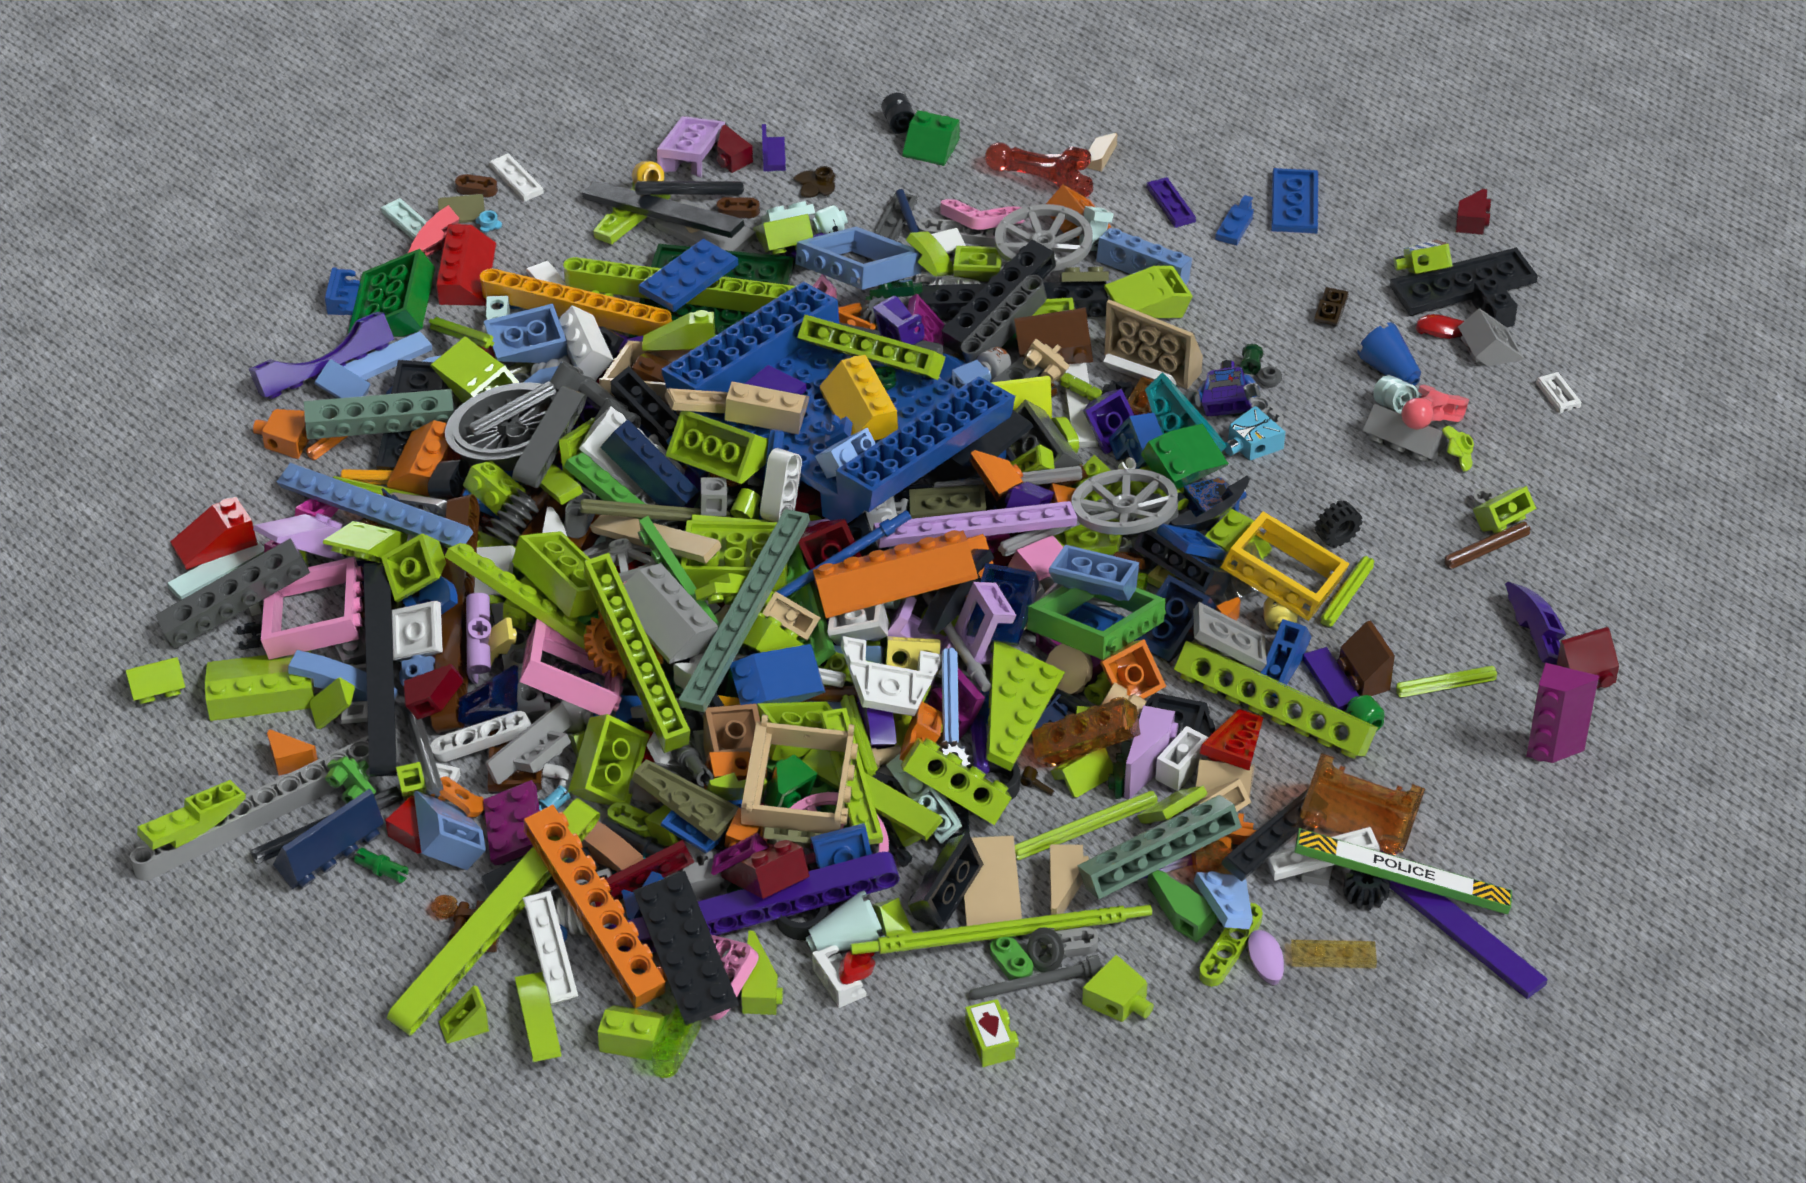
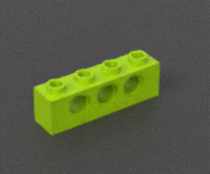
M917 738L901 763L902 770L995 825L1012 799L1007 792L1009 788L998 780H994L992 783L985 779L986 774L974 766L969 769L962 765L963 760L951 752L948 755L938 750L940 746L932 740L926 738L923 741ZM937 759L942 762L939 770H928L930 761ZM954 774H963L964 781L961 784H951L950 781ZM979 787H984L987 789L986 796L981 799L975 798L973 796L974 791Z

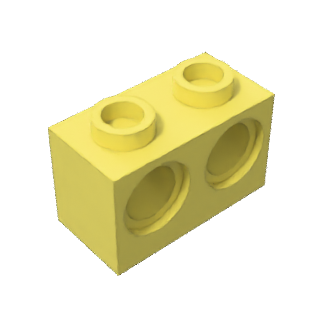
M887 636L885 665L917 670L920 651L940 654V639ZM895 652H905L907 654L906 660L903 663L894 662L892 656Z

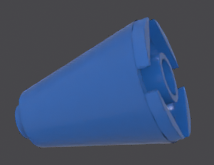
M1391 322L1387 323L1388 327L1382 328L1381 325L1378 326L1362 340L1361 346L1363 348L1361 352L1357 350L1358 356L1385 376H1394L1414 386L1417 385L1420 381L1421 371L1398 327Z

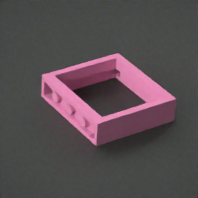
M355 557L308 567L309 574L264 599L261 642L269 660L295 654L296 650L305 652L359 639L360 627L363 626L360 612H364L361 599L364 596L362 584L364 575L363 567L358 566ZM346 582L344 617L281 631L284 597Z
M537 619L526 642L520 682L598 715H610L612 710L617 711L622 699L620 695L623 690L621 685L624 679L621 673H617L614 678L612 677L611 670L603 674L602 666L594 668L593 660H588V653L584 649ZM542 650L605 676L604 688L541 662Z

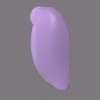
M1255 930L1250 934L1248 940L1250 960L1255 971L1264 981L1271 985H1277L1284 971L1281 948L1271 934L1263 930Z

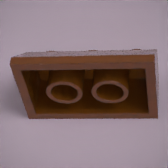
M1086 308L1014 318L1020 358L1026 357L1025 353L1035 339L1052 349L1058 344L1061 347L1058 354L1064 358L1063 361L1067 364L1093 362Z

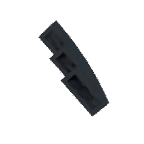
M973 549L971 551L978 579L938 590L918 627L920 634L937 635L961 613L973 582H982L978 573L994 559L991 550Z

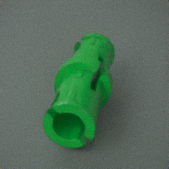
M360 848L356 852L365 857L363 859L355 856L354 862L357 865L373 870L375 875H385L398 883H403L406 880V877L399 875L398 872L408 875V867L390 861V858L386 855H377L365 848Z

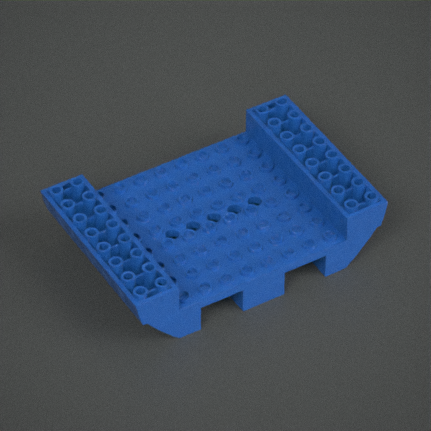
M806 282L798 284L661 369L667 389L728 392L731 382L745 384L767 365L806 383L807 391L802 395L809 396V402L799 435L784 432L783 450L801 456L802 467L798 487L806 483L820 492L822 516L830 521L845 519L847 523L865 511L869 513L1009 419L1015 401V395L979 376L958 389L940 378L934 380L893 368L896 371V385L891 389H887L886 392L897 410L898 429L883 439L875 440V445L838 468L836 476L827 479L815 456L828 448L824 443L826 434L821 431V423L825 421L828 425H832L831 418L833 413L820 391V385L841 360L849 359L853 356L809 344L797 338L805 314L839 324L838 300ZM869 361L874 371L879 367L886 366ZM691 411L767 439L769 438V431L773 430L725 420V413ZM765 465L753 474L762 481L764 480Z

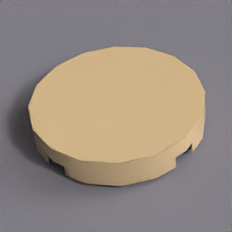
M1065 644L1056 646L1049 653L1046 663L1065 672L1057 688L1071 695L1082 692L1086 688L1084 686L1087 684V681L1090 682L1092 677L1093 664L1090 655Z

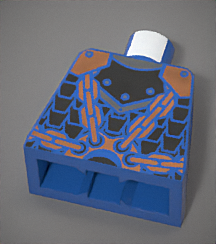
M1215 478L1184 486V496L1189 500L1187 509L1191 510L1195 517L1201 515L1223 501L1221 497L1229 485L1223 478ZM1246 490L1233 507V510L1239 512V502L1246 498ZM1216 524L1205 530L1209 532Z

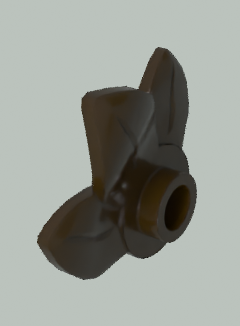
M820 166L815 171L806 170L793 177L795 182L803 185L800 192L802 197L812 198L819 193L828 196L835 190V173L828 166Z

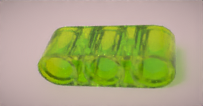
M677 1004L651 1050L653 1072L660 1078H670L678 1072L702 1025L700 1020L685 1026Z

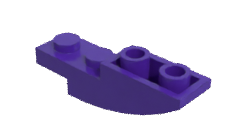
M1508 581L1505 583L1508 592V599L1512 603L1516 614V621L1520 626L1530 629V635L1534 639L1540 660L1543 663L1557 665L1560 648L1559 640L1566 636L1559 618L1550 605L1536 592Z

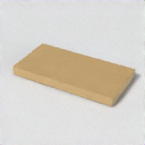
M1014 836L972 838L984 865L964 895L966 926L1022 919Z

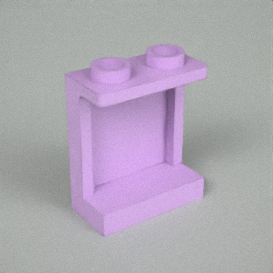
M910 596L903 600L890 622L888 636L940 639V654H942L943 649L955 648L949 638L940 633L937 635L920 634L918 627L922 619L912 614L917 599Z

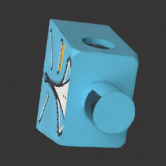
M1255 406L1230 424L1228 441L1225 442L1227 447L1224 450L1229 456L1240 452L1248 460H1253L1284 449L1285 431Z

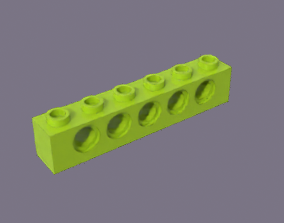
M806 314L797 337L809 344L847 355H866L869 361L934 380L939 379L945 361V356L935 351Z

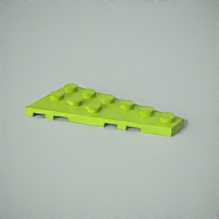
M994 638L991 645L992 659L990 668L992 670L990 678L991 689L989 690L990 714L988 717L989 734L987 736L986 760L1011 771L1065 672Z

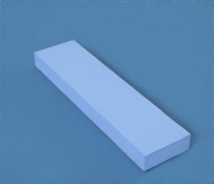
M419 331L390 344L384 349L369 353L364 358L349 362L344 367L367 380L396 367L398 360H411L431 351L432 344Z

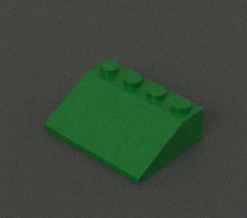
M420 248L362 272L348 333L356 320L374 312L384 313L393 337H403L411 333H417L422 329L436 267Z

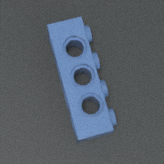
M1109 228L1099 237L1097 262L1129 274H1134L1151 266H1173L1185 285L1189 281L1192 258L1181 252L1172 251L1164 248L1162 245L1145 241L1138 236L1123 233L1119 229Z

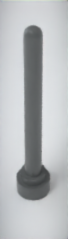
M1098 954L1086 957V960L1081 961L1079 965L970 990L969 996L971 999L977 1000L1081 975L1091 977L1092 979L1102 969Z

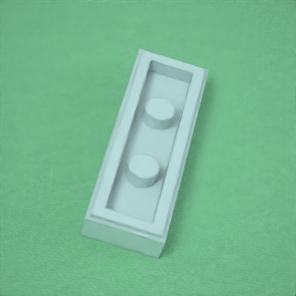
M401 198L381 207L382 213L413 241L418 232L427 223Z

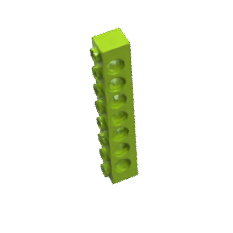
M606 553L584 561L585 580L663 752L667 753L689 745L690 729L610 554Z
M1185 642L1174 667L1175 671L1181 673L1180 678L1191 683H1195L1197 680L1204 684L1203 689L1217 694L1218 691L1227 694L1225 699L1240 705L1242 701L1249 705L1248 710L1256 714L1263 715L1265 712L1272 715L1271 720L1283 726L1289 723L1295 726V732L1303 736L1309 737V734L1319 737L1317 742L1332 748L1334 744L1342 748L1340 753L1353 759L1356 758V755L1365 756L1378 729V727L1195 642ZM1205 662H1207L1209 664L1210 670L1208 674L1204 676L1202 673V666ZM1227 673L1232 675V682L1229 686H1226L1224 682V677ZM1253 683L1255 686V693L1253 694V696L1249 697V695L1247 694V687L1249 684ZM1276 694L1278 704L1273 708L1270 705V697ZM1298 704L1301 707V715L1295 718L1293 716V708ZM1322 715L1325 723L1321 729H1318L1316 719ZM1343 726L1348 730V736L1344 740L1339 737V730Z

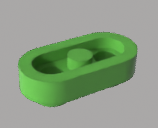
M1002 937L993 939L990 945V955L1008 979L1013 980L1033 974L1032 960L1014 938Z

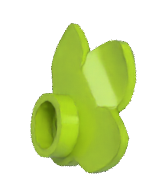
M1451 426L1444 427L1442 431L1449 440L1447 452L1459 457L1463 472L1470 470L1473 464L1471 457L1474 446L1473 439L1470 435L1458 432Z

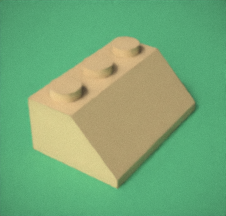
M731 382L726 397L725 420L762 428L778 429L799 435L809 396Z

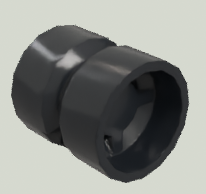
M898 92L886 96L882 101L881 109L891 131L895 134L908 132L910 122L915 113L907 96Z

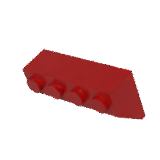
M448 224L437 279L439 305L486 306L487 299L483 297L480 274L486 269L493 268L496 242L471 224Z

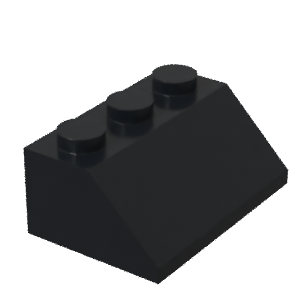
M965 833L949 839L946 846L939 851L937 860L932 868L925 873L923 882L910 897L908 907L914 919L940 930L945 927L984 865L970 835Z

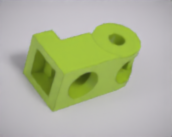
M420 762L396 767L404 801L410 796H414L415 791L426 794V785Z

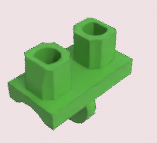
M344 756L339 760L333 759L327 764L330 771L325 780L334 788L340 787L342 784L347 790L343 793L342 799L346 804L369 788L375 794L376 790L368 782L370 777L365 773L369 768V764L365 760L357 763L354 758L349 759L347 756Z

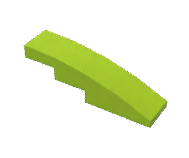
M537 972L515 977L533 1062L562 1057L543 973Z

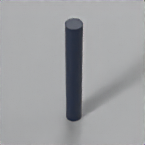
M896 190L895 194L910 233L919 232L904 190Z

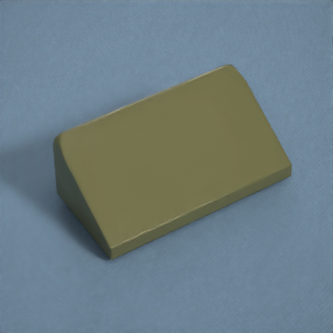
M483 194L438 198L439 211L449 205L460 218L459 223L476 222V218L485 211Z

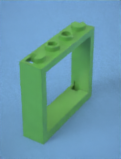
M1062 586L1028 606L1027 629L1103 660L1163 623L1164 615L1166 614V599L1136 588L1129 601H1119L1110 596L1095 595L1085 590ZM1093 597L1133 612L1104 631L1064 616Z

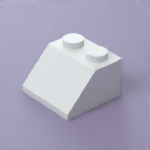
M884 603L830 617L827 631L829 637L837 646L841 645L843 636L878 641L887 637L889 621Z

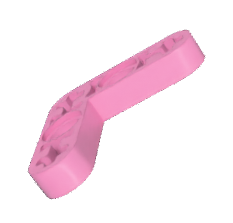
M945 199L941 201L940 214L971 229L983 230L997 227L1004 217L1021 207L1009 206L979 211L958 200ZM1024 219L1015 224L1023 223Z
M711 935L729 980L734 977L731 985L737 997L757 964L759 955L747 943ZM730 949L727 955L722 958L723 954ZM729 1009L712 1015L710 1018L713 1020L721 1019L727 1014Z

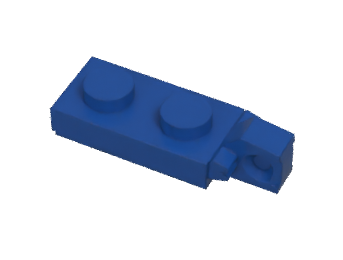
M1244 195L1239 205L1234 204L1216 233L1215 240L1238 245L1253 219L1254 209H1251L1253 197Z

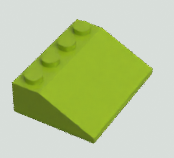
M687 520L686 532L719 540L721 549L707 563L682 557L681 566L697 589L708 585L710 580L727 573L747 577L777 522ZM788 562L772 589L774 593L786 586Z
M294 654L270 660L267 655L207 662L205 698L210 721L311 709L310 700L315 697L314 679L289 674L288 665Z

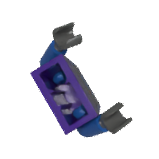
M1224 360L1220 363L1219 370L1208 372L1207 379L1202 382L1197 391H1188L1185 393V397L1191 404H1196V406H1201L1202 403L1207 416H1219L1249 411L1252 408L1250 398L1261 397L1259 385L1250 375H1244L1243 369L1235 367L1233 361Z

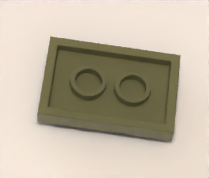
M984 484L909 490L910 515L912 519L986 511Z

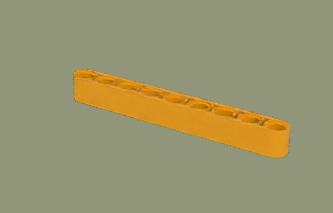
M486 269L480 274L483 297L487 299V296H508L509 305L533 309L553 304L557 316L561 317L573 305L592 314L597 325L600 327L603 326L637 336H643L672 322L671 313L666 309L498 269Z

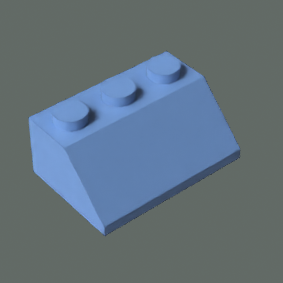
M1065 545L1049 567V574L1054 583L1061 584L1066 588H1077L1088 591L1091 594H1102L1110 596L1115 600L1129 601L1136 590L1139 562Z

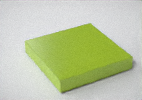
M1204 785L1178 790L1138 814L1137 817L1142 824L1168 820L1206 797L1208 793Z

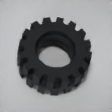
M1340 500L1336 504H1330V508L1326 507L1324 509L1325 512L1318 516L1320 519L1316 520L1315 523L1317 525L1315 527L1316 534L1329 547L1337 548L1338 545L1342 546L1345 542H1350V539L1356 536L1355 533L1361 529L1359 526L1362 525L1363 521L1361 519L1363 518L1349 502L1345 500L1342 502Z

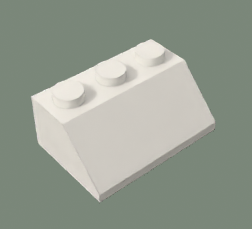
M571 305L559 319L567 340V357L572 366L580 368L585 376L591 377L596 381L612 363L613 357L594 316Z

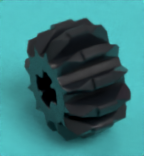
M1352 869L1350 873H1346L1343 893L1344 896L1348 897L1349 904L1357 902L1358 909L1363 905H1367L1368 909L1371 910L1373 904L1381 907L1383 901H1386L1389 897V880Z

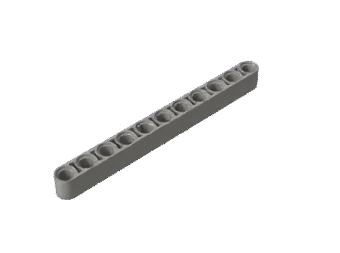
M368 736L246 794V799L225 819L199 837L178 848H175L171 843L154 850L146 843L137 846L130 853L135 877L142 881L153 879L343 787L344 785L342 784L340 787L334 788L325 780L330 771L327 764L333 759L339 760L344 756H347L349 759L354 758L357 763L365 760L369 764ZM396 739V759H397L398 756H399V751H398V745H397V739Z

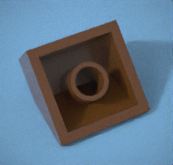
M1370 620L1365 622L1340 647L1337 663L1360 696H1374L1390 691L1395 655Z

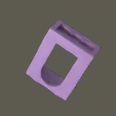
M973 582L954 628L975 661L981 665L990 664L992 653L988 646L997 624L1013 623L1016 614L996 583ZM978 602L985 614L979 630L966 629L975 605Z

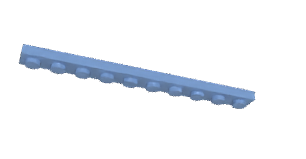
M293 463L287 466L277 480L281 488L415 537L423 533L439 540L440 545L446 548L459 543L466 544L474 533L469 526Z

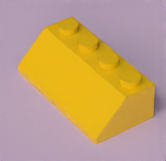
M866 355L853 356L849 359L841 360L820 385V391L833 415H837L840 420L847 416L853 423L851 435L868 428L875 441L887 437L898 429L897 410Z

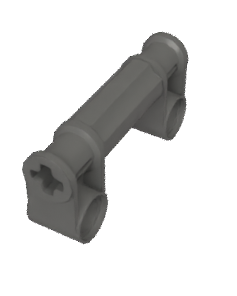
M561 361L549 381L556 389L559 390L564 386L586 394V401L599 411L595 421L608 408L613 407L616 411L622 413L625 419H628L637 428H640L642 419L639 415L630 412L625 404L599 385L594 379L585 376L580 368Z

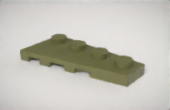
M647 759L634 771L632 781L714 842L730 826L738 808H740Z

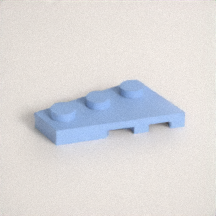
M1214 871L1208 873L1197 872L1194 883L1222 925L1226 928L1249 929L1253 919L1246 879L1241 882L1234 875L1220 874Z

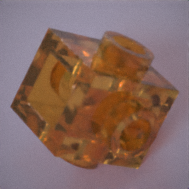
M1218 839L1192 852L1193 873L1196 875L1197 872L1208 873L1214 871L1220 874H1231L1230 871L1221 865L1223 859L1232 852L1231 848L1228 849L1224 842Z

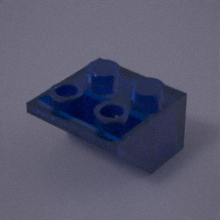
M513 665L459 698L458 721L473 726L517 711L518 666Z

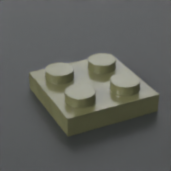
M1066 267L1064 272H1059V282L1109 281V271H1103V267H1088V272H1080V267Z

